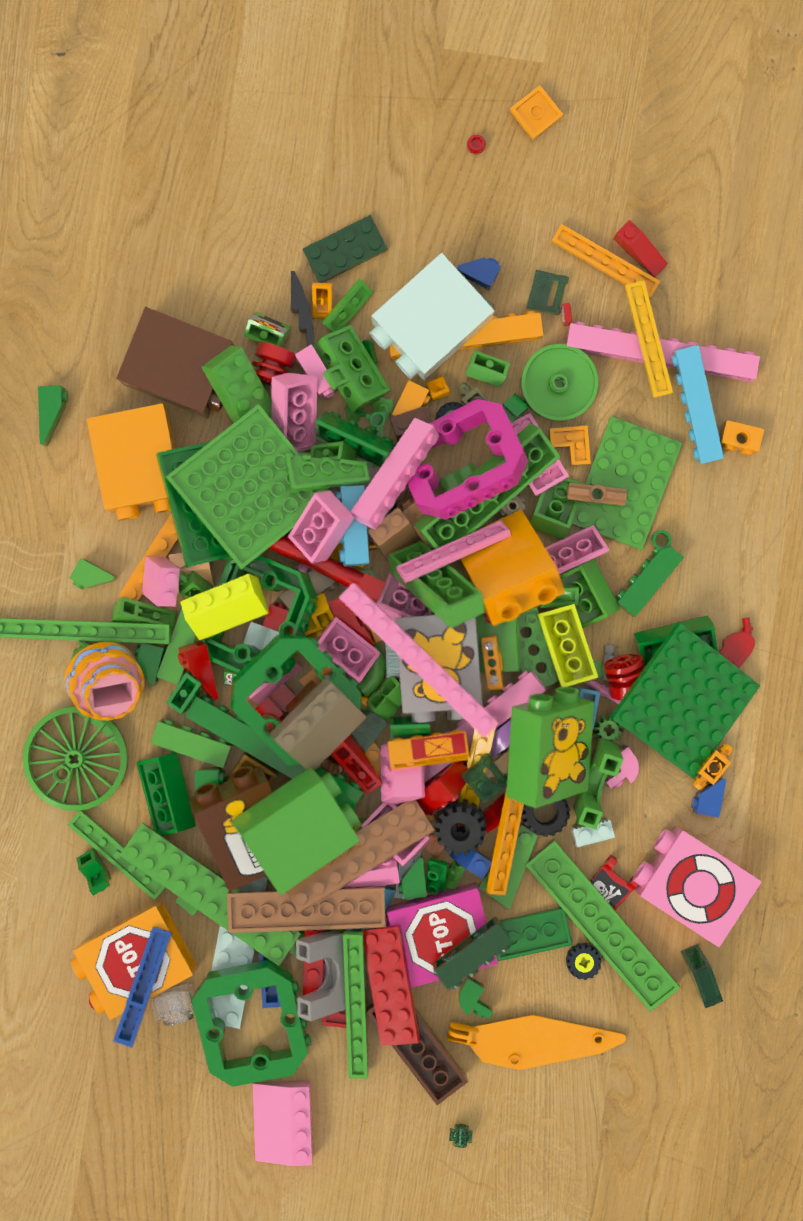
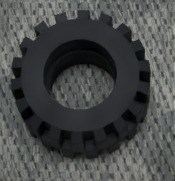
M566 798L553 802L556 807V814L548 822L538 821L534 816V808L524 804L521 818L525 826L535 835H542L543 837H548V835L554 836L556 835L555 833L563 831L562 828L567 826V820L570 819V807Z

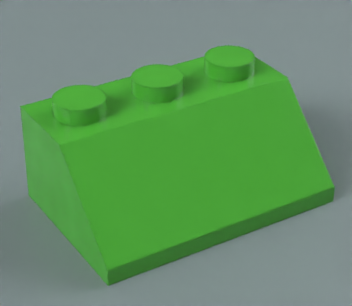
M594 558L560 575L562 584L579 587V605L575 607L582 628L620 610Z

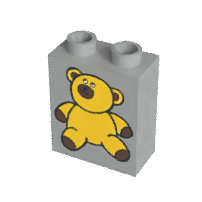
M437 615L395 618L396 623L482 705L475 618L452 628L447 626ZM398 655L403 714L412 713L413 723L436 721L435 711L451 710L452 720L464 719Z

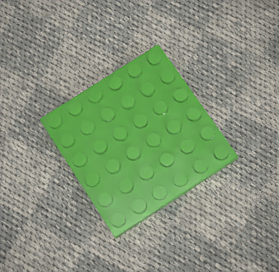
M259 404L166 476L167 480L241 570L294 528L315 493L329 491L327 488L291 491L285 454L291 453L294 456H300V454Z

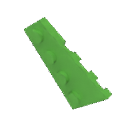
M291 453L285 454L292 492L364 484L370 481L367 463L363 461L345 459L339 461L330 460L327 457H322L321 459L312 458L309 455L294 456Z
M522 824L518 831L506 895H495L486 892L490 870L478 885L479 889L509 910L525 871V864L530 858L538 835H535V833Z

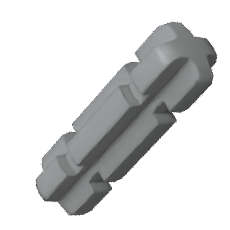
M605 645L604 652L606 653L603 658V664L615 657L613 656V653H615L614 645ZM604 671L602 675V681L609 682V680L606 679V672Z

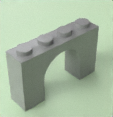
M331 929L296 939L297 959L308 963L324 959L327 968L325 980L318 990L297 997L298 1017L313 1021L346 1010L343 933Z

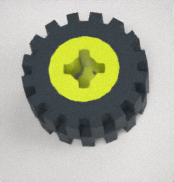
M578 943L576 946L573 945L571 950H568L566 965L574 977L580 980H587V978L592 979L594 975L598 974L602 962L598 951L592 945Z

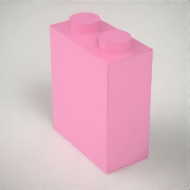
M311 344L296 353L295 356L305 375L318 377L317 394L321 400L324 398L328 400L335 395L337 388L332 390L322 374L327 369Z
M146 556L142 594L156 606H176L180 568L165 557Z

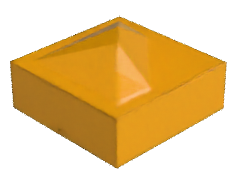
M443 376L426 383L433 401L451 394Z

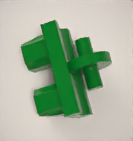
M430 857L428 860L427 892L435 895L439 891L445 892L449 873L448 862L443 860L437 861Z

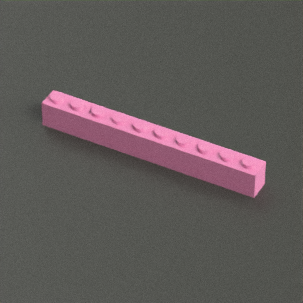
M574 322V324L571 323L569 325L566 339L567 346L578 348L588 354L644 363L636 332H630V334L623 333V330L618 328L606 330L600 325L589 327L585 326L583 322ZM668 338V340L660 339L666 367L677 369V366L674 367L671 355H674L673 350L695 344L698 345V343L688 341L687 344L680 343V340L675 338ZM714 345L699 346L705 374L747 382L756 380L760 356H755V353L748 351L737 353L732 348L720 350Z
M353 583L339 597L484 738L499 724L494 716L357 584Z

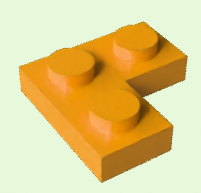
M588 426L549 429L550 443L554 448L569 447L571 466L591 464Z

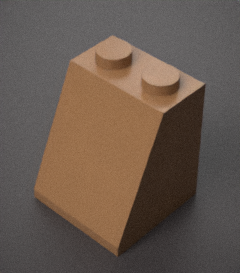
M396 508L387 515L376 530L370 528L367 531V535L388 562L389 554L419 541L412 525L399 508Z

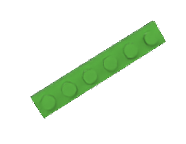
M83 810L79 811L67 824L153 900L166 888L121 857L120 853L125 847Z

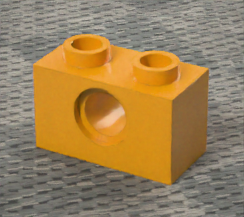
M726 420L723 422L719 437L721 446H723L722 449L728 451L737 449L741 450V454L752 456L760 450L764 429ZM738 434L744 437L745 441L743 444L737 441L736 437Z

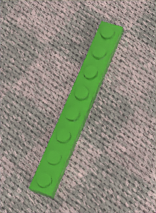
M344 931L343 951L348 1077L368 1079L363 932Z

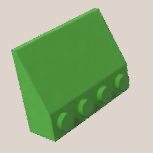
M483 614L476 616L480 673H486L481 639L483 636L497 635L499 652H501L503 662L502 672L520 671L518 617L512 621H504L493 626L492 623L486 622ZM493 650L489 651L490 656L494 655ZM494 659L489 661L490 666L494 667L496 665Z

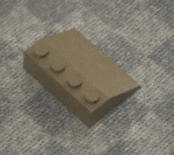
M326 677L270 735L306 770L310 767L315 770L367 717Z

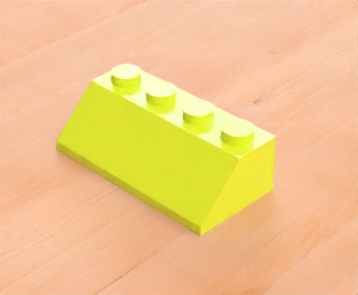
M250 574L180 602L185 620L199 640H204L269 614L259 578Z
M575 604L538 614L560 686L574 687L597 679L598 674Z

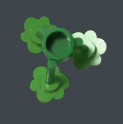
M381 397L379 401L373 403L375 411L370 414L364 413V408L352 413L348 405L345 406L344 411L347 414L346 419L356 423L360 421V417L368 418L370 427L366 428L375 431V435L383 438L385 436L383 425L385 419L393 413L394 403L391 399Z

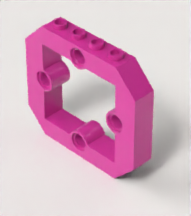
M476 399L429 423L434 426L439 434L437 442L431 447L433 449L443 443L448 445L458 443L463 433L488 421L492 430L486 435V442L494 455H504L506 463L480 476H471L465 480L464 484L436 497L434 489L439 485V477L431 465H423L421 462L414 476L408 481V486L416 505L423 514L448 519L468 508H473L485 500L493 498L503 491L511 489L519 483L529 460L502 404Z

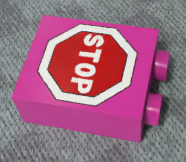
M476 882L456 887L455 890L441 891L437 895L430 894L427 897L415 898L390 905L387 908L388 917L385 918L386 926L401 925L411 988L438 981L439 978L433 971V963L487 923ZM496 955L494 956L495 959L490 964L486 966L485 964H483L478 969L497 965L498 962Z

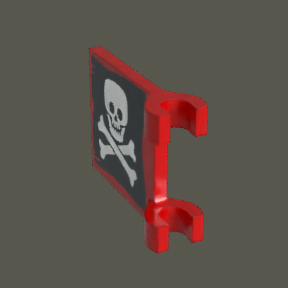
M611 854L590 881L610 905L617 910L639 884L632 880L633 876L629 882H626L612 870L618 861Z

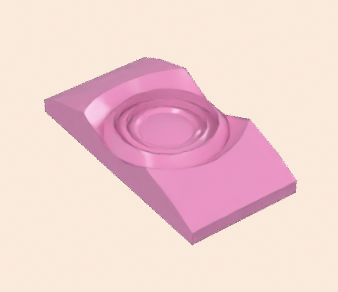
M530 412L512 423L516 435L530 423L539 427ZM558 459L528 486L534 495L538 496L569 478V475Z

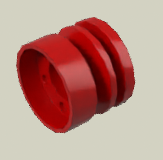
M259 342L255 355L262 359V361H252L251 365L257 368L254 370L260 381L272 386V377L288 373L283 369L284 367L293 368L296 356L295 353L282 347Z
M624 654L611 658L603 664L606 679L609 680L608 688L611 698L614 700H622L645 668L642 655Z

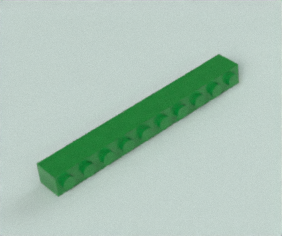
M206 695L202 697L196 696L185 717L292 779L306 770L302 765H287L237 714L234 716L229 713L230 709L224 705H215L212 703L213 699ZM320 766L314 770L320 778L328 773ZM329 773L342 792L334 798L337 805L341 807L348 803L352 810L355 811L365 792L355 781L350 783L345 780L346 776L343 774Z

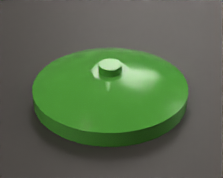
M553 344L538 350L528 360L521 377V390L527 405L540 417L550 421H568L583 414L593 403L598 390V374L594 363L583 351L567 346V344Z

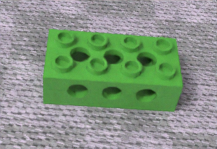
M351 325L323 336L313 346L326 369L341 364L350 381L339 387L338 390L352 413L375 401H379L381 397H384L390 391L389 386Z
M534 607L518 616L520 672L523 674L525 671L528 673L534 671L544 686L547 687L559 680L540 625L538 609ZM523 627H528L530 630V635L526 638L522 637L520 633ZM532 644L536 645L538 649L535 655H530L528 652V647ZM539 662L545 665V670L542 673L536 671V665Z

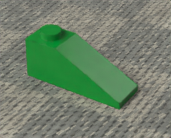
M61 385L38 386L39 440L43 446H48L66 408V402H68V391H65V388Z

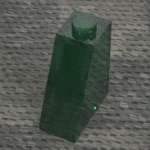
M697 944L680 951L705 1009L723 1002L711 965L699 945Z

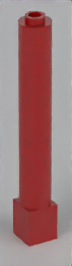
M286 535L269 547V549L348 588L353 583L357 584L375 602L378 601L386 584L350 566H344L343 563L331 557L326 561L311 563Z

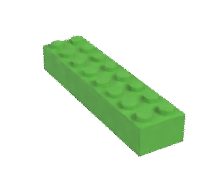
M530 423L517 434L529 460L517 485L477 504L473 508H468L458 513L454 517L442 519L425 514L413 524L433 550L476 531L561 457L539 427ZM493 455L469 477L480 476L506 463L504 455Z

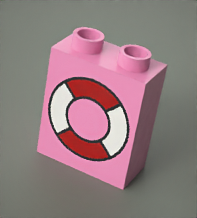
M675 826L672 832L664 829L653 846L659 853L651 864L646 861L642 862L633 876L632 880L639 884L635 891L642 898L720 947L761 884V881L679 827Z

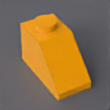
M408 380L392 413V417L426 406L431 396H428L429 390Z

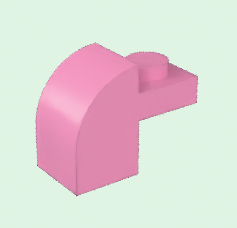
M627 746L620 749L624 760L618 776L610 775L605 780L609 788L619 787L624 783V778L632 783L638 775L639 764L637 758Z

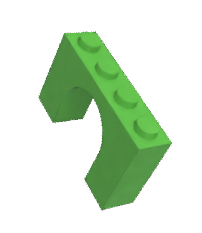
M599 738L590 761L588 791L578 794L573 806L579 825L596 830L603 815L601 793L608 774L615 777L618 776L624 760L619 746L615 742Z

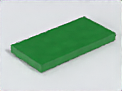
M559 907L500 920L499 922L510 935L512 943L506 952L496 954L498 962L571 946L572 940L565 911Z

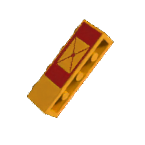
M454 730L449 734L433 733L426 737L416 735L411 737V739L395 738L388 742L392 770L469 760L466 731Z

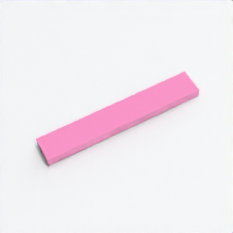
M500 520L397 566V572L403 581L407 583L510 537V530Z

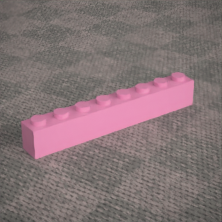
M525 671L517 677L519 682L515 685L510 683L502 689L504 692L498 697L495 694L487 700L489 705L485 709L498 720L499 724L497 727L511 717L512 706L527 703L530 695L542 694L547 690L534 671L530 673ZM463 719L457 723L459 728L456 730L466 731L468 749H470L475 728ZM450 729L444 734H449L452 730ZM451 762L424 766L425 782Z

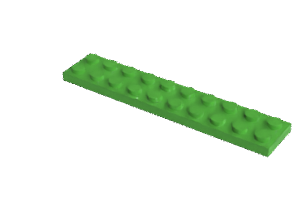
M141 823L120 853V856L228 931L227 893L229 890L223 878L152 828ZM236 889V890L231 891V892H242V891L239 890V889ZM270 931L232 934L279 966L296 942V939L301 935V932Z
M555 839L525 864L650 1012L680 989V985Z

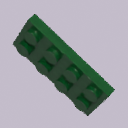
M371 215L302 250L318 282L324 283L388 251V248Z

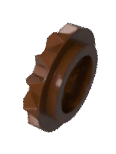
M329 755L319 765L323 770L331 774H342L344 772V768L332 755Z

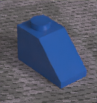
M483 257L458 265L457 270L464 278L472 282L475 281L476 284L490 291L500 272L501 266L498 265L499 262L495 259Z
M719 778L714 785L708 784L702 790L696 792V797H693L691 802L693 812L719 818L726 779Z
M452 850L449 855L481 879L484 878L492 863L490 858L479 851L473 852L470 850L469 855L464 856L463 852H459V856L453 855L454 851Z

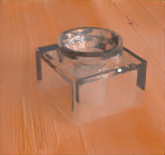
M194 982L172 986L150 998L155 1022L163 1020L165 1026H170L194 1018L192 998L196 991Z

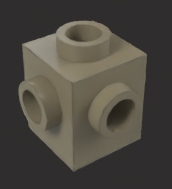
M518 494L498 512L504 518L521 509L523 511L526 508L524 506L526 502ZM509 504H513L515 509L511 510Z

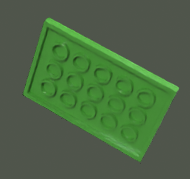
M610 416L585 485H601L603 487L627 489L625 506L579 501L571 524L583 529L594 525L600 535L642 550L682 442ZM597 489L593 490V498L600 499L601 492Z

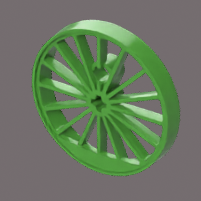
M76 707L62 708L43 717L31 730L23 751L24 772L34 792L48 804L69 811L90 809L110 798L120 786L128 764L126 742L112 720H96L87 717ZM66 713L70 714L73 747L57 719L58 716ZM74 713L86 719L78 747ZM52 719L68 748L43 729ZM90 722L98 729L82 748ZM100 731L109 737L108 740L84 752ZM38 733L44 734L66 753L34 744ZM110 741H113L120 749V752L86 756V754ZM32 748L61 755L65 758L32 761ZM78 755V761L73 762L74 758L72 756ZM121 756L120 769L87 760L88 758ZM65 761V763L38 778L34 775L33 764ZM86 763L118 772L114 784L112 785ZM84 767L110 788L103 796L100 797ZM61 768L68 772L66 779H62L59 776ZM80 770L96 798L92 802L83 803ZM75 771L79 804L66 802ZM53 773L55 783L46 792L38 781ZM67 782L62 801L50 795L58 783Z

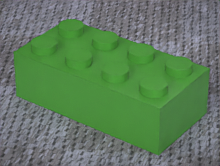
M230 345L201 367L233 424L258 404L271 418V399L242 347Z

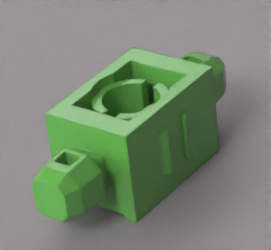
M192 570L188 575L180 571L178 582L179 594L186 599L213 589V585Z

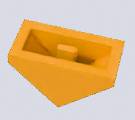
M312 283L313 318H326L332 311V283Z

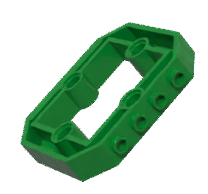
M261 554L242 570L233 559L226 563L218 586L245 576L247 572L261 577L260 583L265 590L280 592L286 587L295 591L296 594L287 618L279 627V635H290L291 628H293L292 635H305L310 627V619L316 611V603L318 601L309 574ZM225 631L202 640L203 643L207 644L210 661L237 673L259 653L258 648L254 645L238 644L236 647L221 642ZM298 650L280 666L283 673L282 676L290 673L294 668ZM269 668L266 674H274L275 668Z
M277 635L231 679L230 707L287 765L301 764L288 754L270 735L279 725V722L270 714L262 716L246 699L265 680L269 683L278 682L283 674L280 666L295 651L298 650L315 667V673L322 681L327 677L361 711V692L357 689L359 687L358 683L352 677L348 680L344 676L346 671L339 664L335 666L331 662L333 657L326 650L322 653L318 649L320 644L313 637L309 639L306 635ZM274 667V674L267 675V670ZM325 667H330V672L322 675V670ZM272 722L273 727L270 730H265V725Z
M266 960L207 973L193 995L192 1005L210 1074L232 1087L294 1075L308 1054L309 1046H311L310 1034H306L305 1030L307 1028V1020L298 1017L297 992H299L297 980L294 981L293 975L274 962ZM245 985L248 989H242L240 986ZM276 985L282 1010L280 1022L286 1028L291 1049L271 1052L267 1046L260 1045L253 1050L250 1057L226 1061L222 1045V1038L226 1028L225 1022L215 1016L211 998L234 993L237 999L248 1000L252 996L254 989ZM293 1014L295 1017L290 1018L286 1015ZM215 1028L219 1032H213L211 1029ZM257 1057H263L265 1060H259Z

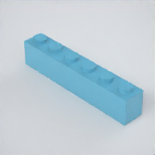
M695 344L673 350L674 355H671L674 367L677 366L678 370L676 381L678 386L681 385L682 387L680 399L682 404L686 405L687 411L684 412L686 423H690L691 428L688 434L690 441H694L695 449H692L694 459L698 460L700 464L724 459L699 345Z

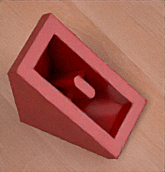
M503 793L483 810L484 818L486 817V833H489L500 824L505 799Z

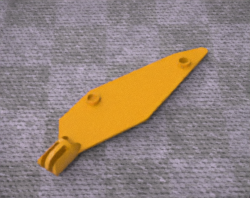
M528 1015L477 1026L451 1021L448 1030L449 1035H447L446 1039L450 1042L469 1045L484 1063L522 1070L601 1054L624 1043L626 1036L618 1032L537 1015ZM597 1036L601 1037L599 1040H595Z

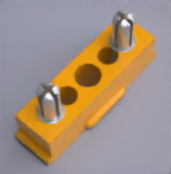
M497 635L483 636L481 642L488 689L490 691L504 689L503 662L501 652H499ZM490 650H493V656L489 655ZM491 659H494L496 661V665L494 667L490 666L489 661ZM493 669L496 670V675H492Z

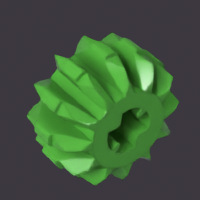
M610 713L607 715V720L603 714L600 715L601 722L595 719V723L598 726H594L593 730H597V732L592 734L593 737L599 736V738L610 740L611 742H615L614 738L621 741L622 738L618 736V733L624 734V730L619 729L622 726L610 718ZM606 725L612 728V732H608V735L603 731L604 727L607 728Z

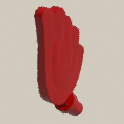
M750 617L742 618V632L727 636L723 640L724 646L719 651L722 656L738 668L751 655L755 646V640L751 634L753 627H751Z

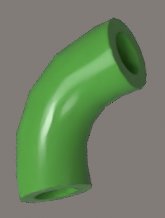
M376 645L374 648L380 652V655L358 684L365 697L370 696L381 686L386 675V659L379 645Z

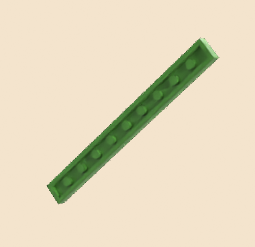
M0 618V638L170 644L171 624Z

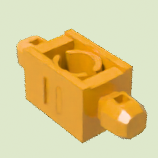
M727 743L719 749L720 752L713 750L697 772L700 777H697L693 782V786L698 790H702L707 785V781L714 785L732 763L726 758L733 752V748ZM712 762L717 763V769L714 772L709 770V765Z

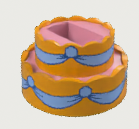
M100 642L85 647L72 658L65 672L64 684L70 699L83 715L96 720H113L124 717L135 708L144 690V675L135 656L129 649L113 642Z

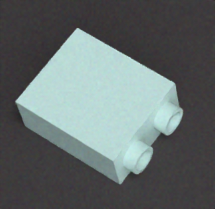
M441 253L372 315V324L375 328L369 334L383 350H386L390 345L396 349L401 357L395 362L408 378L411 379L418 374L425 380L493 319L494 310Z

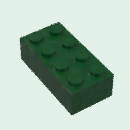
M495 916L433 963V971L448 991L451 988L455 990L463 983L462 980L467 976L469 978L474 976L479 971L478 968L483 964L485 966L490 964L495 959L494 956L496 954L506 952L512 943L510 935Z

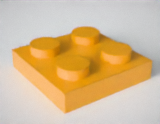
M540 85L509 110L532 140L563 117V113Z

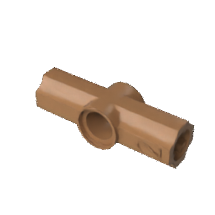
M568 483L567 500L625 506L627 489ZM597 489L601 492L600 499L593 498V490Z

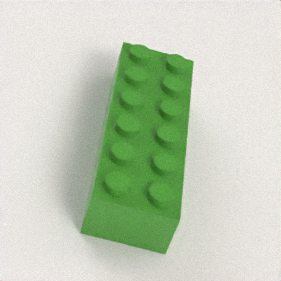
M422 541L388 555L391 574L450 628L485 613L482 592L449 564L407 583L403 581L396 567L433 551Z

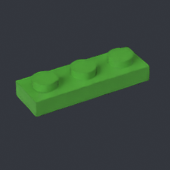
M358 279L322 323L331 332L344 328L374 292L362 280Z

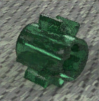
M455 1124L454 1129L450 1128L449 1141H453V1146L466 1148L467 1143H472L473 1131L469 1130V1126L466 1124Z

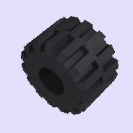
M456 799L452 804L449 805L448 803L443 810L440 809L435 824V837H438L437 842L440 846L444 845V851L449 853L450 850H453V855L459 856V852H463L464 856L469 855L470 850L473 852L477 851L478 845L482 846L484 836H486V817L484 818V812L482 809L478 810L477 804L474 802L470 805L467 799H463L461 803H458V799ZM458 823H459L460 825L464 823V827H463V826L458 827L457 825H458Z

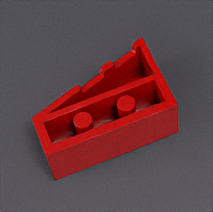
M340 598L328 602L334 617L341 620L373 647L377 645L370 627Z
M462 761L453 762L448 769L445 767L441 770L440 775L435 778L432 777L425 783V797L416 800L425 816L428 814L432 816L439 807L443 809L450 801L454 802L461 795L459 791L473 776V773Z

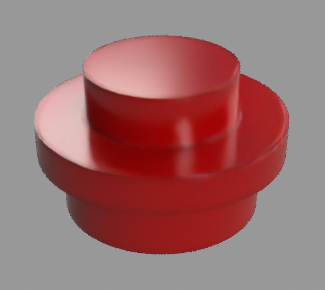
M473 135L468 139L467 149L470 153L477 155L485 150L486 142L482 136Z

